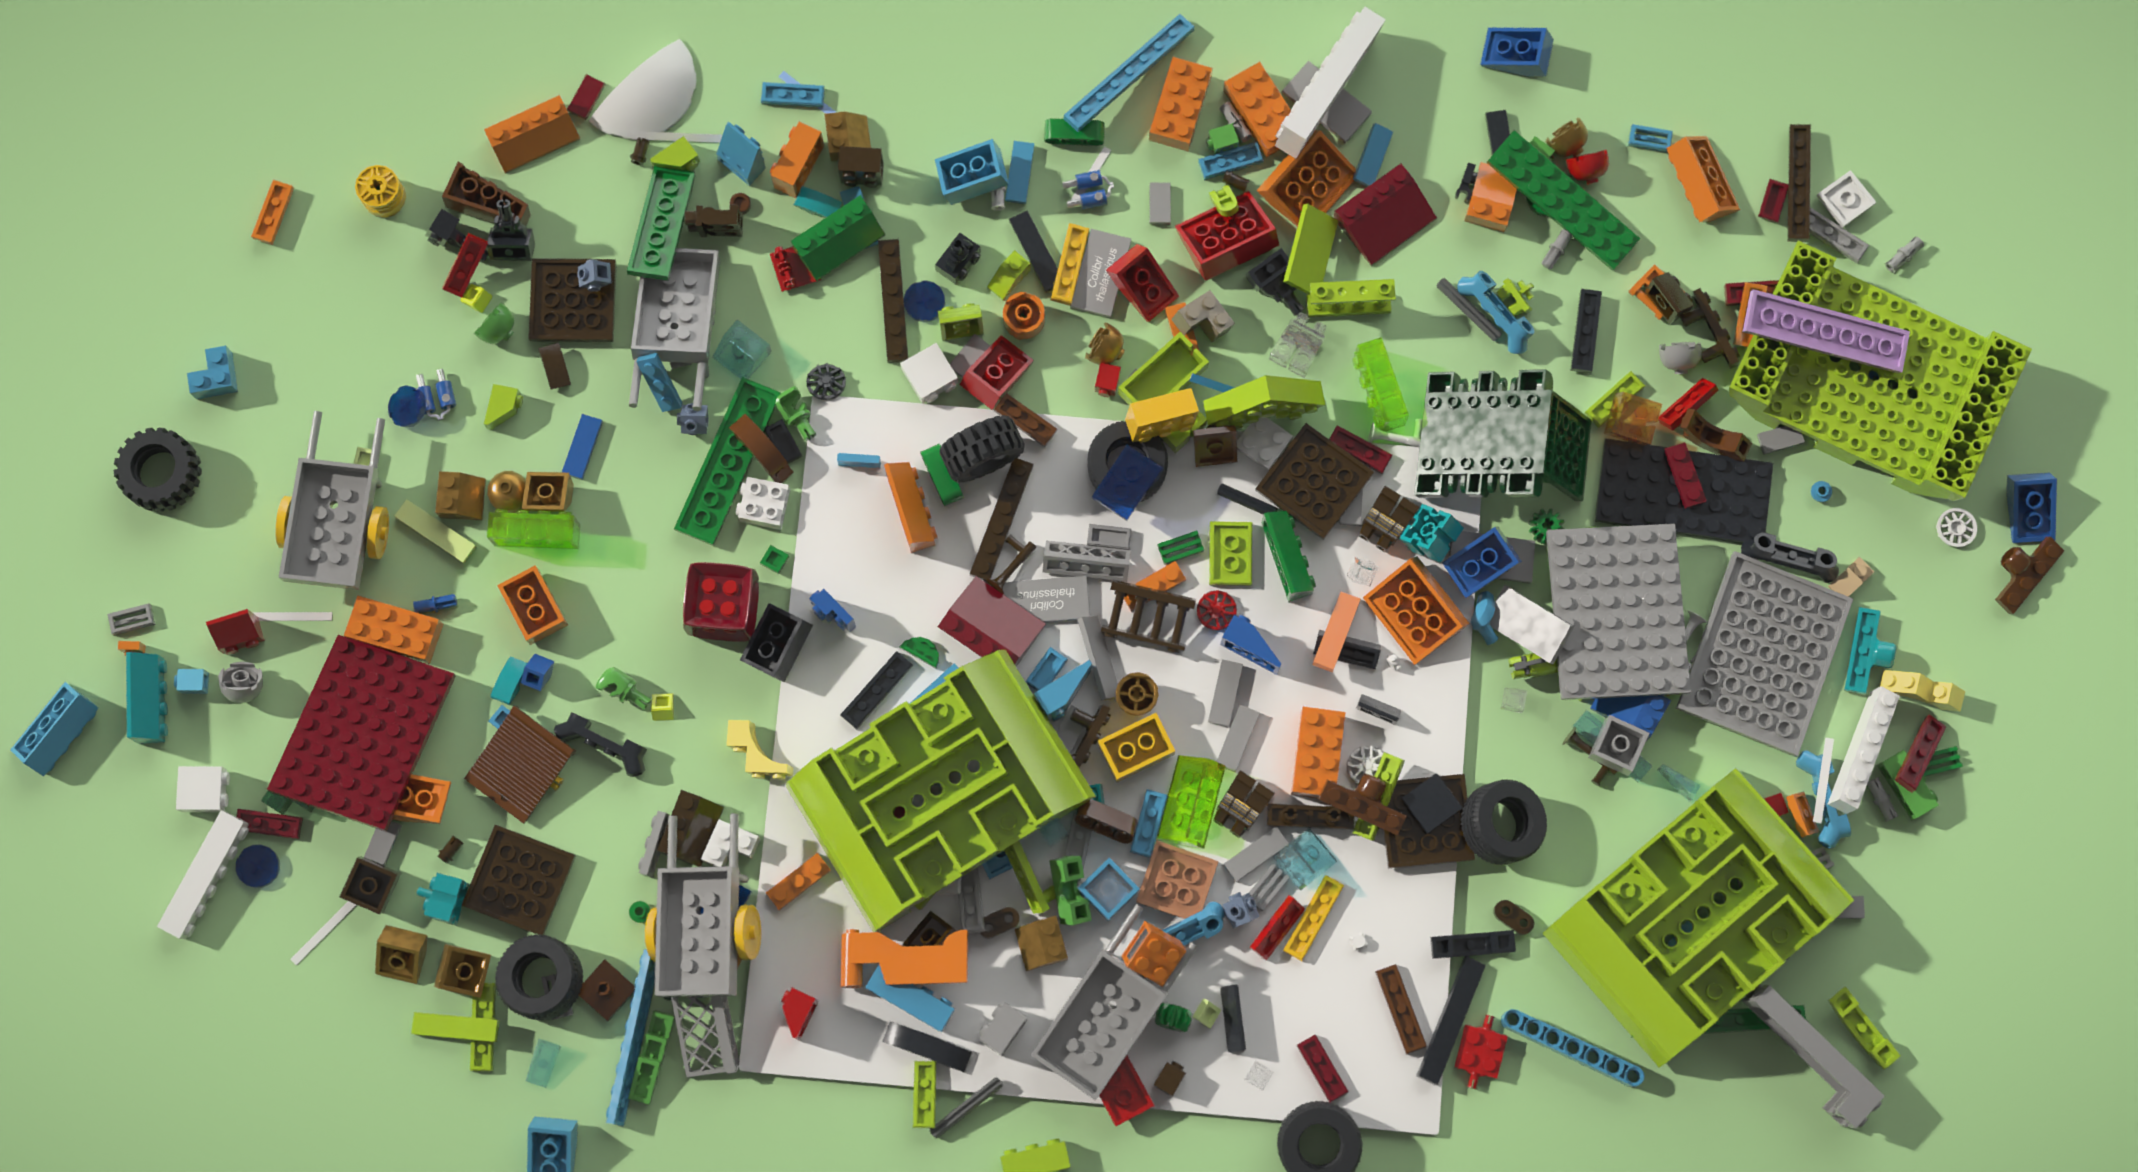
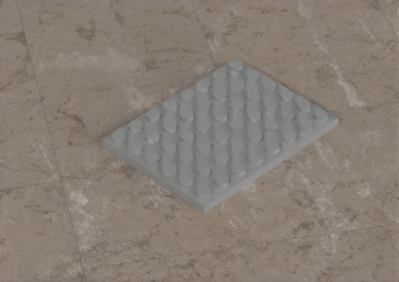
M1675 524L1547 530L1553 614L1574 626L1557 657L1561 700L1691 693Z
M1732 552L1689 671L1691 693L1681 694L1676 709L1797 757L1853 598L1739 552Z

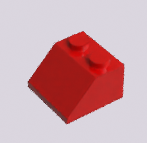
M248 609L206 622L217 649L223 654L226 653V655L235 654L238 652V649L243 647H257L259 642L265 641L258 617Z
M792 987L790 991L786 990L782 997V1009L792 1037L800 1041L819 1001Z

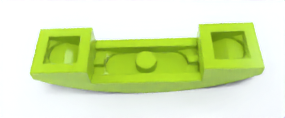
M1846 986L1828 1000L1851 1035L1883 1070L1901 1056L1890 1041L1881 1035L1858 1006V1001Z

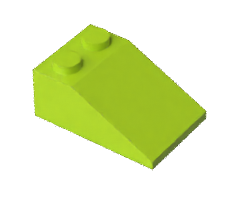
M968 303L964 304L961 308L954 309V307L949 306L942 308V311H938L942 341L970 337L974 334H984L979 305Z

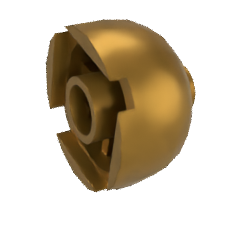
M1576 118V123H1573L1571 120L1554 131L1552 135L1555 137L1551 140L1549 138L1546 139V144L1555 150V154L1563 157L1569 155L1576 157L1584 151L1582 147L1587 142L1588 131L1580 118Z
M1106 322L1104 323L1105 328L1100 327L1093 336L1088 346L1092 348L1090 354L1086 352L1085 355L1087 360L1098 365L1100 363L1111 364L1116 359L1120 360L1125 351L1122 348L1124 344L1122 334L1118 329Z
M514 471L497 473L488 485L487 494L490 503L500 512L514 514L521 511L526 479Z
M1140 672L1129 673L1123 677L1115 691L1116 701L1120 709L1133 716H1140L1150 712L1155 707L1159 696L1158 687L1154 680L1147 674Z

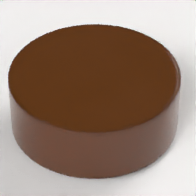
M736 193L730 199V204H738L742 215L746 214L751 208L750 198L744 193Z

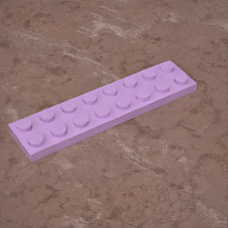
M1758 290L1750 291L1743 332L1895 373L1903 372L1910 331Z

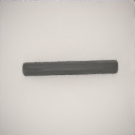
M1442 278L1437 283V288L1492 341H1496L1501 337L1502 332L1467 298L1460 295L1458 290L1446 278Z
M998 1077L992 1079L935 1124V1129L930 1128L929 1131L935 1139L939 1138L1001 1089L1003 1084Z

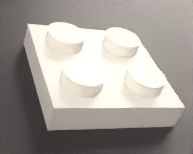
M1851 170L1816 196L1842 228L1876 204V201Z
M1261 417L1258 422L1250 423L1238 439L1237 450L1269 471L1293 439V435L1267 417Z

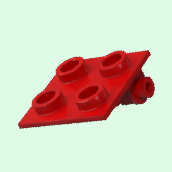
M779 246L775 248V252L770 253L782 292L816 282L793 246L786 249Z

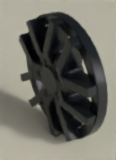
M828 363L816 365L817 367L813 368L807 375L806 384L810 394L821 400H831L838 397L846 386V378L841 368ZM821 369H826V373H822ZM811 386H817L814 391ZM834 386L839 389L837 392L833 389ZM820 389L823 390L822 395L817 394ZM828 390L832 393V395L825 396Z

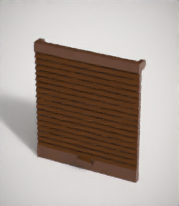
M513 706L464 779L525 824L570 757L576 753V750L572 749L520 710L519 707Z

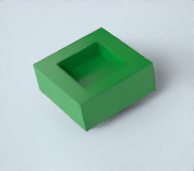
M770 545L760 561V565L779 575L789 555Z

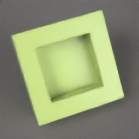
M1203 998L1192 1017L1211 1029L1221 1009Z

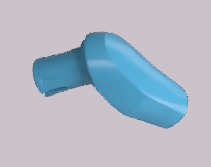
M1484 591L1478 596L1477 605L1471 617V625L1473 630L1480 632L1486 644L1491 645L1499 638L1489 624L1495 612V601L1492 593Z

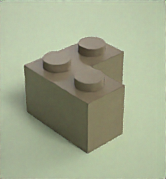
M1211 290L1178 310L1171 319L1184 336L1200 326L1211 342L1226 334L1235 324Z

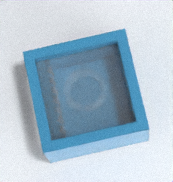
M1109 857L1078 887V891L1109 921L1140 891V888Z

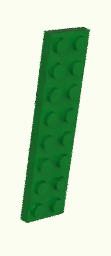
M1515 130L1486 162L1559 226L1571 233L1573 238L1612 271L1641 239Z
M744 377L741 378L676 522L675 531L714 546L754 457L738 441L729 427L746 414L764 433L776 408V399L781 392Z

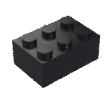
M768 603L740 661L785 682L813 624Z

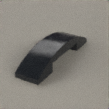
M1514 930L1430 937L1432 959L1516 952Z
M891 1021L882 1041L963 1073L972 1054L971 1051Z

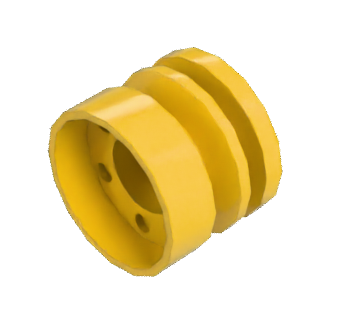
M382 165L370 166L364 169L357 177L355 184L356 194L369 213L376 217L386 218L395 215L404 206L406 199L405 189L390 168Z

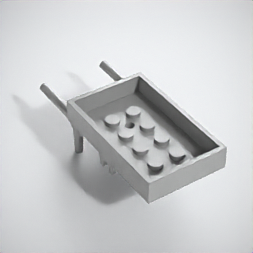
M677 248L673 264L682 261L699 262L672 266L669 281L640 277L631 344L632 357L635 361L629 407L636 408L638 404L641 375H643L636 362L638 357L658 353L663 362L698 363L693 410H701L704 380L709 377L708 360L712 326L715 322L714 314H716L715 300L720 267L718 250ZM700 261L704 262V267H701Z
M1137 904L1107 948L1101 950L1031 1054L1032 1057L1094 1100L1098 1098L1168 995V990L1198 947L1192 942L1189 943L1186 953L1163 987L1157 986L1146 977L1128 968L1123 961L1112 954L1142 912L1143 908ZM1110 1001H1115L1117 1003V1007L1115 1009H1112L1110 1007Z

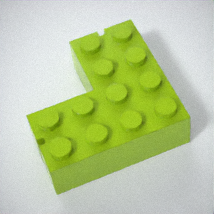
M1179 332L1118 387V394L1130 406V403L1184 390L1192 383L1190 382L1192 373L1200 376L1208 369L1209 361L1197 348L1193 350V344ZM1199 411L1194 426L1190 430L1185 432L1175 431L1169 436L1160 438L1176 454L1189 442L1190 436L1193 438V430L1206 427L1207 419Z
M1269 375L1262 376L1203 401L1208 425L1217 427L1235 425L1236 429L1243 428V424L1256 423L1261 417L1276 416L1277 419L1289 417L1290 420L1300 419L1302 414L1315 413L1318 411V408L1325 406L1321 381Z

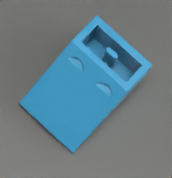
M728 122L716 153L718 161L750 186L766 169L765 159L762 156L763 152L760 149L761 145L753 137L749 139L745 136V132L737 124L733 126Z

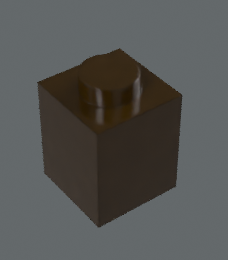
M1172 1061L1171 1064L1167 1062L1153 1086L1172 1097L1186 1074L1182 1071L1184 1067L1175 1061Z

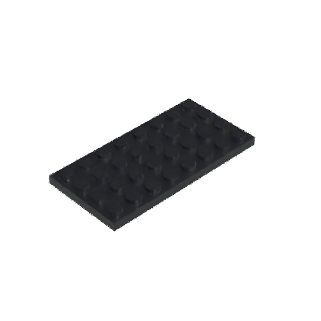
M1605 438L1594 522L1621 526L1675 524L1676 534L1743 543L1745 540L1754 539L1758 533H1766L1773 463L1750 459L1738 461L1728 456L1689 451L1706 498V503L1685 509L1664 449L1668 447Z

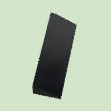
M1323 630L1318 632L1313 652L1315 655L1325 633ZM1346 637L1338 660L1376 670L1381 645Z
M1237 984L1220 989L1229 1053L1246 1050L1239 988Z

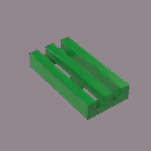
M1197 530L1157 544L1164 565L1204 552V547ZM1191 538H1195V540H1193V541H1190V542H1187V543L1178 545V546H1176V547H1173V548H1170V549H1167V550H1163V548H1165V547L1171 546V545H1173V544H1176V543H1179V542H1182V541H1185V540H1188V539H1191ZM1194 545L1198 546V548L1169 558L1165 556Z
M1957 746L1935 751L1932 757L1951 752L1953 756L1930 761L1927 767L1953 760L1955 762L1954 765L1925 771L1924 777L1963 767L1960 762V755L1957 753Z

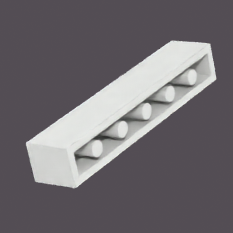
M1882 686L1869 693L1828 805L1845 814L1858 809L1900 698L1898 694Z
M220 811L158 923V928L179 939L186 940L187 937L193 934L195 930L194 924L197 918L204 914L208 898H212L215 894L219 878L222 879L224 877L229 860H232L238 852L237 846L240 840H244L247 836L249 823L226 811Z

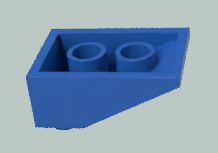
M1488 28L1480 65L1523 76H1546L1554 39L1547 28Z
M2051 473L2007 475V504L2013 543L2043 541L2045 537H2052L2056 540L2057 478Z
M1497 526L1446 559L1442 564L1464 597L1467 598L1522 561Z
M1234 615L1222 636L1220 645L1277 675L1281 663L1254 625L1250 623L1251 620L1242 615H1239V617Z
M1663 695L1595 698L1590 709L1605 718L1611 715L1648 732V740L1671 700Z

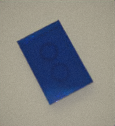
M1126 445L1091 498L1128 521L1163 467L1129 445Z

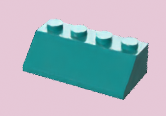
M126 652L127 738L138 744L164 743L165 736L168 735V726L165 724V715L168 713V707L164 701V694H167V683L164 681V673L167 672L166 660L158 654Z

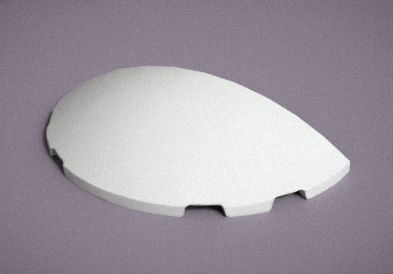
M678 39L639 65L609 94L594 112L589 122L608 135L614 134L629 140H637L632 139V131L665 132L674 126L689 109L693 91L696 89V72L693 59L685 44Z

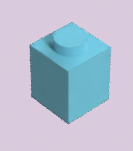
M178 669L177 675L174 677V686L177 688V691L182 694H208L209 672L204 669Z

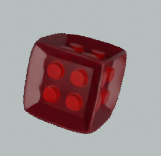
M691 563L687 573L683 603V629L686 634L709 640L750 641L755 631L758 610L759 576L757 571L753 568L733 564Z

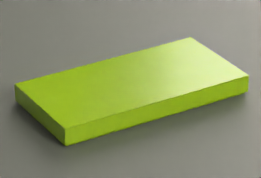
M1310 204L1303 205L1283 282L1310 295V283L1323 282L1339 220Z

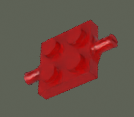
M1485 1015L1483 1027H1473L1466 1024L1464 1027L1454 1068L1465 1070L1471 1074L1467 1087L1471 1088L1474 1080L1472 1089H1477L1479 1077L1487 1076L1497 1079L1508 1036L1492 1030L1494 1016H1491L1488 1024L1490 1015Z

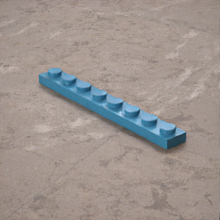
M1181 14L1176 16L1063 115V119L1079 132L1194 31L1195 26Z
M644 949L643 955L640 957V969L635 980L634 997L630 1002L631 1010L625 1025L626 1033L621 1044L620 1061L616 1066V1079L611 1089L610 1106L606 1112V1123L624 1126L630 1100L628 1097L641 1050L655 985L656 962L650 959L647 949Z

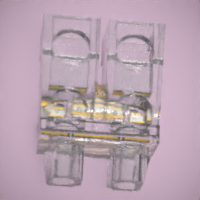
M1300 312L1295 319H1291L1289 325L1273 348L1269 360L1286 368L1297 349L1288 370L1305 378L1323 344L1327 326L1317 322L1313 329L1307 327L1306 324L1309 321V317Z

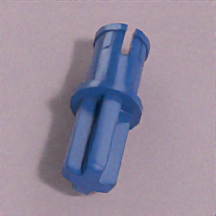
M455 594L436 598L432 596L431 599L413 602L414 611L419 614L431 611L437 613L438 610L457 606Z

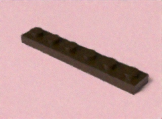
M1790 124L1787 242H1797L1798 240L1809 242L1811 124Z
M899 239L878 240L887 362H903L908 359Z
M1018 458L1014 459L1011 463L971 568L970 576H977L984 581H987V579L991 580L1032 472L1033 463Z

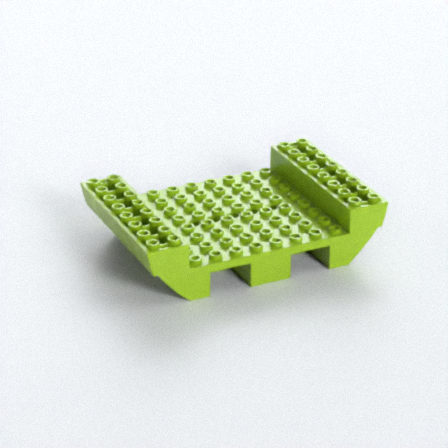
M1798 240L1773 295L1910 331L1903 372L1895 373L1857 363L1859 371L1854 372L1849 368V363L1853 361L1840 358V362L1835 363L1830 360V355L1753 335L1729 386L1730 397L1734 398L1756 421L1773 429H1776L1781 423L1817 440L1813 448L1850 465L1860 460L1894 476L1891 482L1892 485L1909 493L1952 501L1965 498L2032 348L1995 331H1992L1987 337H1983L1833 267L1837 258ZM1869 371L1877 372L1879 379L1877 381L1871 380L1868 376ZM1889 380H1894L1898 383L1897 390L1889 388ZM1908 389H1914L1918 397L1911 399L1907 394Z
M997 650L992 654L959 667L944 677L945 682L911 703L903 702L869 724L871 728L836 750L831 747L813 758L786 783L787 790L872 932H879L910 913V909L1055 818L1061 819L1096 797L1006 650ZM972 760H977L980 764V768L976 772H970L968 769V764ZM952 772H959L961 774L959 783L952 784L950 782L949 776ZM935 783L941 784L943 788L942 793L937 796L931 793V787ZM916 795H922L924 798V803L920 807H915L912 803V799ZM902 806L905 809V815L903 818L897 819L894 816V810L896 807Z
M1735 768L1635 852L1606 879L1581 898L1542 934L1660 1068L1719 1020L1718 1018L1769 977L1807 941L1821 932L1854 899L1739 770ZM1732 879H1738L1741 882L1740 890L1736 891L1730 887ZM1715 893L1724 895V904L1719 905L1715 903L1713 899ZM1699 907L1707 908L1709 912L1707 918L1703 919L1698 916L1697 910ZM1683 921H1689L1692 924L1691 932L1686 933L1681 929ZM1666 935H1673L1675 937V946L1670 947L1665 944L1664 938Z

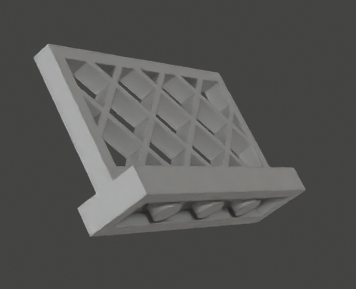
M710 996L711 1001L707 1006L698 1000L697 997H688L692 1001L686 1009L678 1003L677 997H671L686 1077L727 1072V1074L735 1073L739 1069V1057L727 996ZM694 1002L704 1009L699 1018L688 1011ZM706 1011L714 1016L715 1022L712 1027L701 1020ZM685 1014L696 1021L690 1030L682 1024V1018ZM697 1024L708 1030L703 1039L692 1032ZM710 1032L718 1037L719 1044L716 1048L705 1041ZM689 1035L700 1043L695 1051L686 1045ZM701 1045L712 1051L707 1060L696 1053ZM714 1054L722 1059V1067H715L709 1063ZM693 1057L704 1064L700 1070L691 1071L690 1061Z

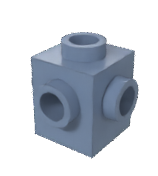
M588 260L585 264L579 266V287L588 288V291L595 292L611 284L610 263Z
M693 403L682 405L681 413H677V425H681V434H707L709 425L708 405H702L700 411L693 410Z
M1238 892L1229 896L1230 901L1223 904L1224 914L1230 920L1233 928L1260 917L1256 909V902L1250 896V893L1241 895Z

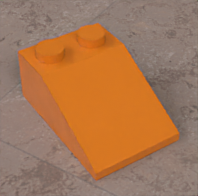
M1480 162L1464 221L1505 232L1517 189L1489 164Z
M412 774L393 820L440 824L451 782Z

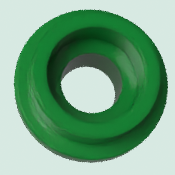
M636 901L629 908V916L633 921L643 923L647 920L651 908L644 901ZM643 908V914L638 916L636 910Z

